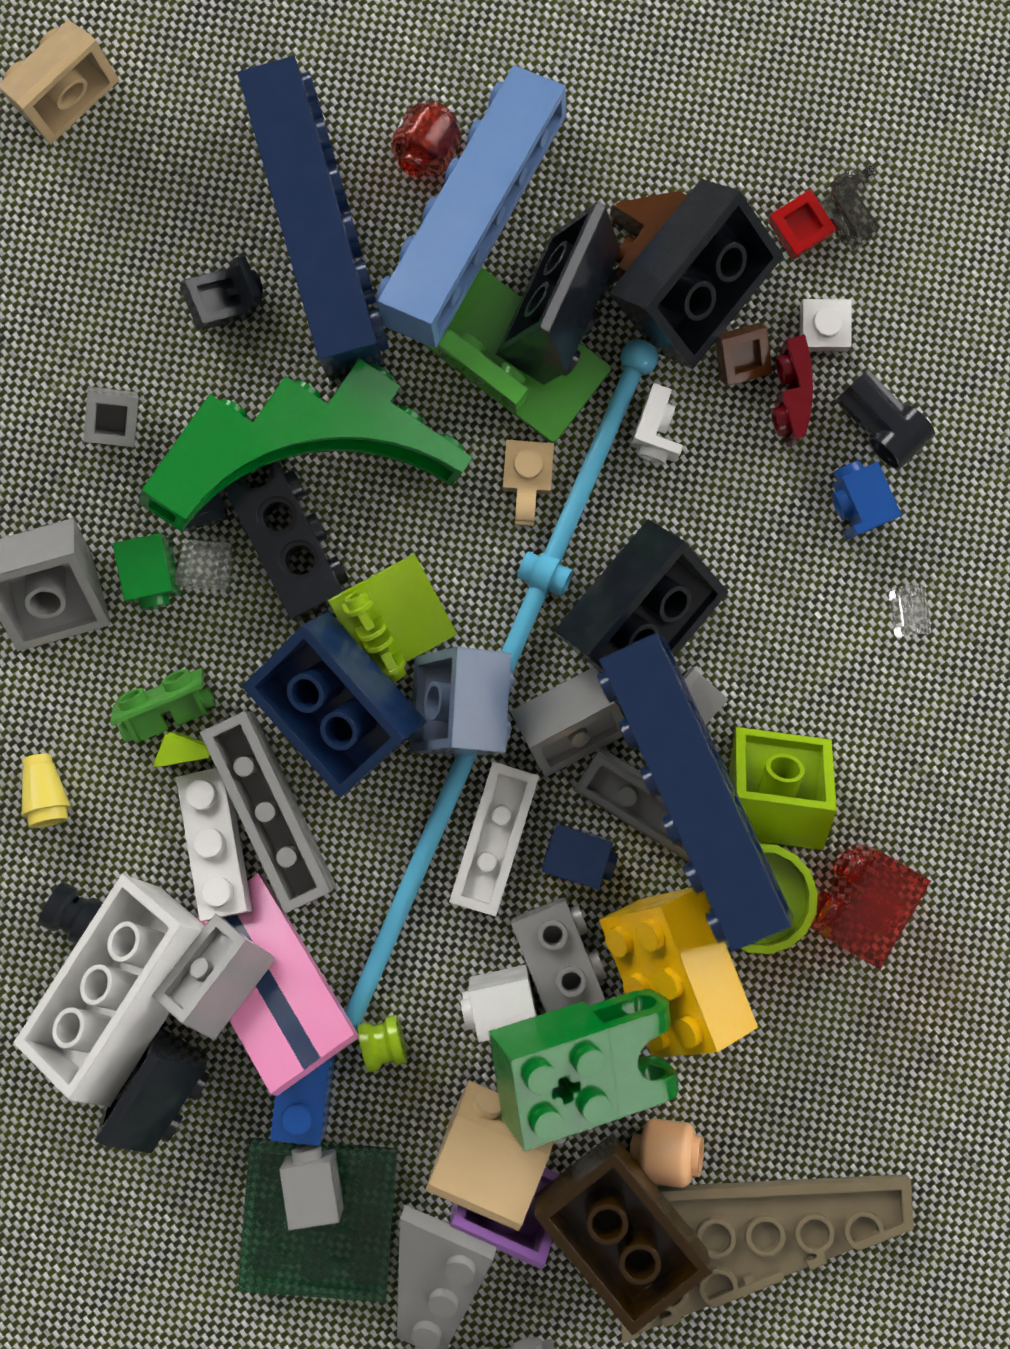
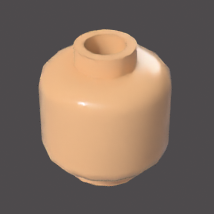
M650 1119L645 1123L641 1134H633L630 1155L655 1185L682 1188L690 1184L693 1176L700 1177L704 1159V1139L702 1136H696V1131L691 1123Z

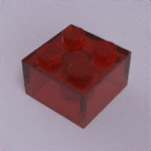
M856 843L853 850L847 848L836 862L833 873L837 875V878L828 893L824 890L819 893L816 916L810 928L881 970L931 880L877 849Z

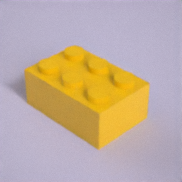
M693 888L641 898L599 919L605 935L606 945L613 955L623 981L625 994L637 990L651 989L662 994L669 1001L671 1024L668 1031L646 1043L651 1055H656L660 1058L717 1053L758 1028L725 941L718 943L706 917V914L710 913L709 909H711L709 900L705 892L696 894Z

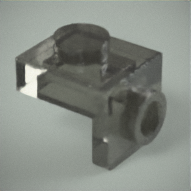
M872 165L858 173L854 168H851L830 183L829 186L832 190L822 205L837 229L834 233L835 237L843 244L848 243L853 252L870 243L880 229L858 193L869 186L877 174Z

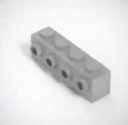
M565 897L511 918L512 928L546 1013L582 1001L588 1006L605 1001L599 981L606 979L607 976L597 951L588 954L580 936L589 931L578 905L569 908Z

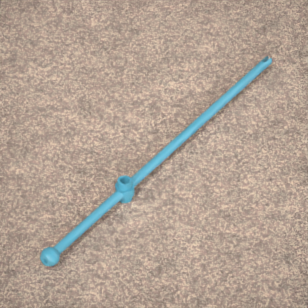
M633 339L623 347L620 360L624 370L545 552L539 556L528 551L522 560L517 578L528 582L529 589L501 651L511 653L510 668L512 671L516 667L546 595L552 592L562 597L569 586L573 570L562 565V558L641 376L652 372L658 363V350L649 342ZM456 755L345 1010L356 1031L358 1030V1024L362 1022L477 755Z

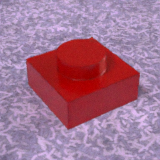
M811 189L770 214L767 220L792 260L834 235L837 230Z

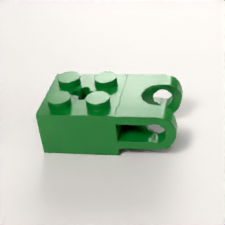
M651 989L637 990L589 1006L582 1001L489 1031L502 1120L524 1151L666 1103L677 1096L679 1088L676 1070L663 1058L656 1055L639 1057L647 1042L667 1032L670 1027V1007L666 997Z

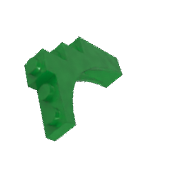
M359 358L328 404L321 400L319 392L308 383L303 381L294 382L285 376L254 422L248 420L246 412L233 401L225 398L220 401L209 394L142 488L139 504L182 532L197 512L216 494L237 479L258 468L282 459L331 451L359 452L407 463L430 473L452 486L463 473L472 457L464 452L463 446L456 439L446 434L439 435L424 425L423 419L415 411L405 406L398 407L391 401L401 386L393 381L391 374L383 367L374 363L367 364Z

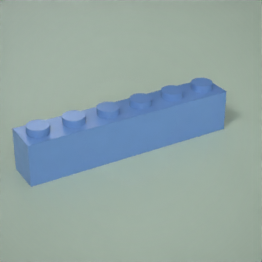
M515 65L512 66L504 82L498 81L495 84L489 98L488 110L482 120L476 119L473 122L468 133L466 148L460 158L455 157L450 162L445 174L443 188L437 197L432 196L428 200L423 211L421 226L415 236L410 235L405 240L400 251L398 266L392 276L387 275L384 277L376 294V303L378 304L384 327L435 349L567 116L566 85Z

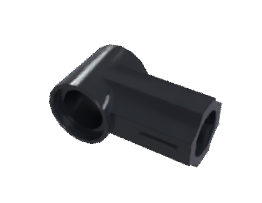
M869 369L835 400L870 436L869 443L875 453L886 464L896 470L901 469L935 437L934 428L927 418L910 405L903 406Z

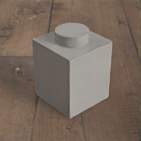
M88 386L83 442L134 447L138 393Z

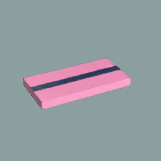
M257 874L248 880L253 912L230 916L224 919L250 941L275 957V961L229 1021L270 1094L278 1096L360 1036L287 914L284 913L266 879Z

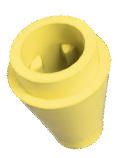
M43 753L23 758L21 816L27 818L29 828L49 827L68 821L67 810L71 808V805L53 763L52 755Z

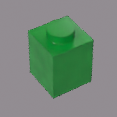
M162 533L112 543L124 601L135 605L140 604L141 610H152L169 606V597L182 595L170 538Z

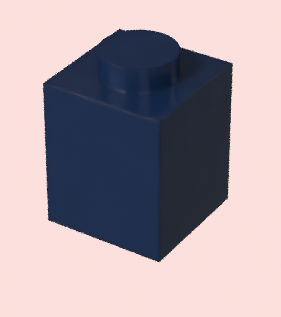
M555 822L541 871L599 890L602 879L611 880L616 867L618 853L611 851L614 843L611 839Z

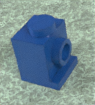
M858 460L833 472L836 478V482L832 484L835 493L831 495L833 505L842 520L848 519L851 525L849 529L843 532L846 540H850L902 516L878 462L863 468L861 461Z

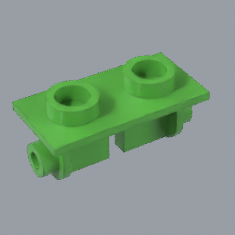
M203 668L189 672L188 669H182L171 673L162 680L161 685L144 691L143 688H136L121 695L117 699V703L113 705L110 723L114 726L124 722L118 725L123 740L126 743L131 740L139 743L168 730L169 726L163 713L170 711L176 725L179 726L208 714L209 708L215 706L216 701L209 687L201 690L204 685Z

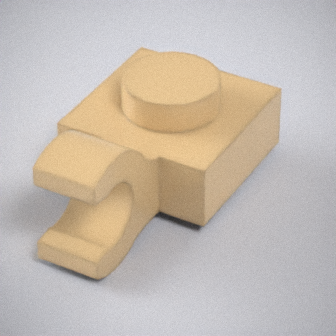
M506 440L503 491L517 492L515 525L534 527L536 493L551 494L554 443Z

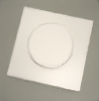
M851 299L802 300L800 303V336L806 335L809 351L848 352L851 348Z

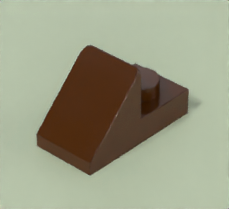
M679 190L622 201L611 206L610 220L636 237L634 239L628 235L620 246L621 251L616 260L619 264L615 277L617 282L687 197L686 194Z

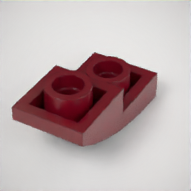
M805 334L787 339L779 349L780 356L775 358L780 382L782 385L789 384L790 390L781 392L774 401L775 408L771 409V419L777 436L785 437L787 447L797 445L805 437L812 409L813 374L810 351Z

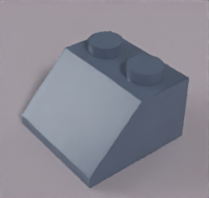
M457 646L416 656L414 661L412 705L427 722L410 736L409 753L456 755L506 753V743L511 734L508 700L514 682L513 671L510 668L511 653Z

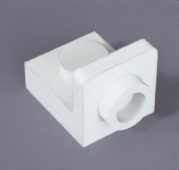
M653 383L648 392L630 447L639 449L638 456L642 459L665 465L666 460L673 462L677 460L683 445L656 436L657 431L666 434L676 406L668 404L672 389Z

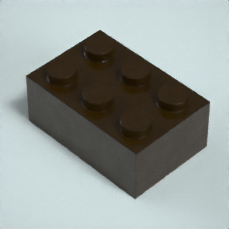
M613 1133L535 1194V1218L632 1336L713 1273L706 1246Z

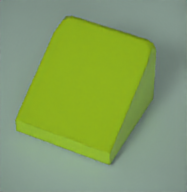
M180 732L165 733L153 767H165L210 759L211 756L203 741Z

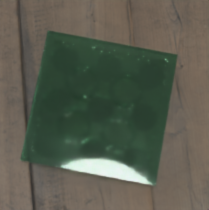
M252 1137L249 1142L238 1292L386 1302L398 1148L321 1142L322 1151L335 1149L344 1205L339 1223L288 1230L279 1169L286 1156L292 1155L291 1151L293 1149L306 1145L271 1141L269 1138Z

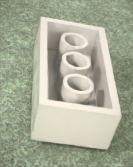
M121 874L13 1043L68 1100L110 1107L170 1013L152 997L153 993L201 933L205 925L162 888Z

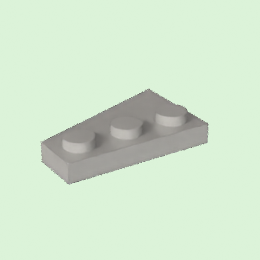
M404 1205L399 1225L397 1338L419 1349H447L494 1260L497 1247L455 1229L448 1223Z

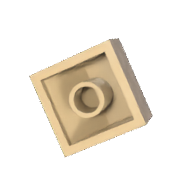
M67 20L61 27L48 31L41 39L39 47L24 61L14 63L7 70L4 80L0 82V90L17 111L51 145L120 80L96 40L88 32Z
M469 1080L448 1123L425 1191L519 1231L549 1159L553 1142L524 1151L502 1120L498 1093Z

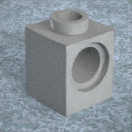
M306 1145L293 1149L291 1151L292 1155L286 1156L279 1169L288 1230L339 1223L344 1205L335 1149L322 1151L321 1145Z

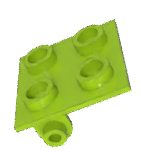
M415 553L328 600L341 625L392 682L398 681L405 676L406 670L404 667L406 662L458 635Z

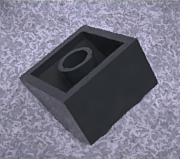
M160 1027L111 1106H105L94 1141L102 1146L152 1153L160 1139L169 1142L183 1118V1115L179 1114L178 1111L187 1097L194 1101L197 1099L209 1079L210 1074L205 1072L207 1054Z

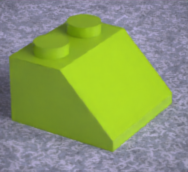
M736 727L729 777L759 842L823 850L837 811L832 740Z

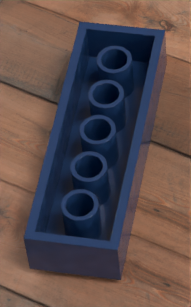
M295 55L237 71L318 359L329 381L346 377L359 358L367 364L374 363L384 366L381 351L390 348L378 308L369 310L367 306L376 303V299L364 260L359 262L354 260L363 257L351 213L341 215V213L350 211L311 73L310 71L300 73Z
M655 633L599 659L604 669V672L597 675L599 683L610 703L614 701L621 706L626 719L619 721L622 734L631 750L640 749L647 766L640 769L641 775L653 798L661 796L669 812L668 815L662 817L665 829L674 846L683 843L690 858L688 864L684 865L686 875L695 893L705 892L712 908L709 909L710 913H707L706 917L717 942L721 943L727 940L731 951L734 952L792 927L793 914L667 640L658 633Z

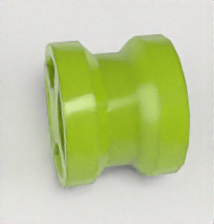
M397 1015L388 1016L383 1023L372 1025L369 1022L358 1024L361 1053L369 1073L378 1071L382 1064L393 1062L396 1065L408 1063L405 1039Z

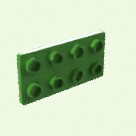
M481 267L436 349L424 343L421 344L550 443H555L609 375L611 366L582 343H579L577 349L581 354L574 369L567 376L561 375L543 385L496 355L521 297Z

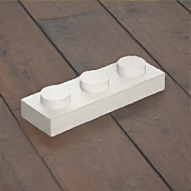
M492 762L449 900L450 903L496 917L539 775Z
M217 768L176 777L199 920L201 922H208L215 913L222 918L253 912L235 807Z

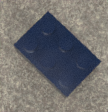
M330 611L303 624L241 686L339 798L367 777L427 722Z

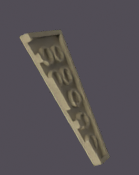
M906 1174L696 1184L682 1188L656 1186L706 1246L713 1273L633 1336L621 1323L622 1343L639 1338V1333L662 1324L665 1328L682 1321L681 1317L708 1306L716 1308L784 1281V1276L807 1267L812 1270L827 1264V1259L856 1249L860 1251L914 1230L911 1179Z

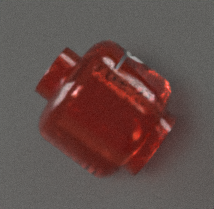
M428 101L414 104L407 109L390 143L392 152L398 160L400 168L405 173L417 178L423 176L434 177L446 170L461 143L462 137L454 113L443 104Z

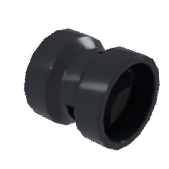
M62 881L43 907L38 925L49 931L62 929V932L67 934L68 941L77 944L103 902L96 898H80L76 887Z

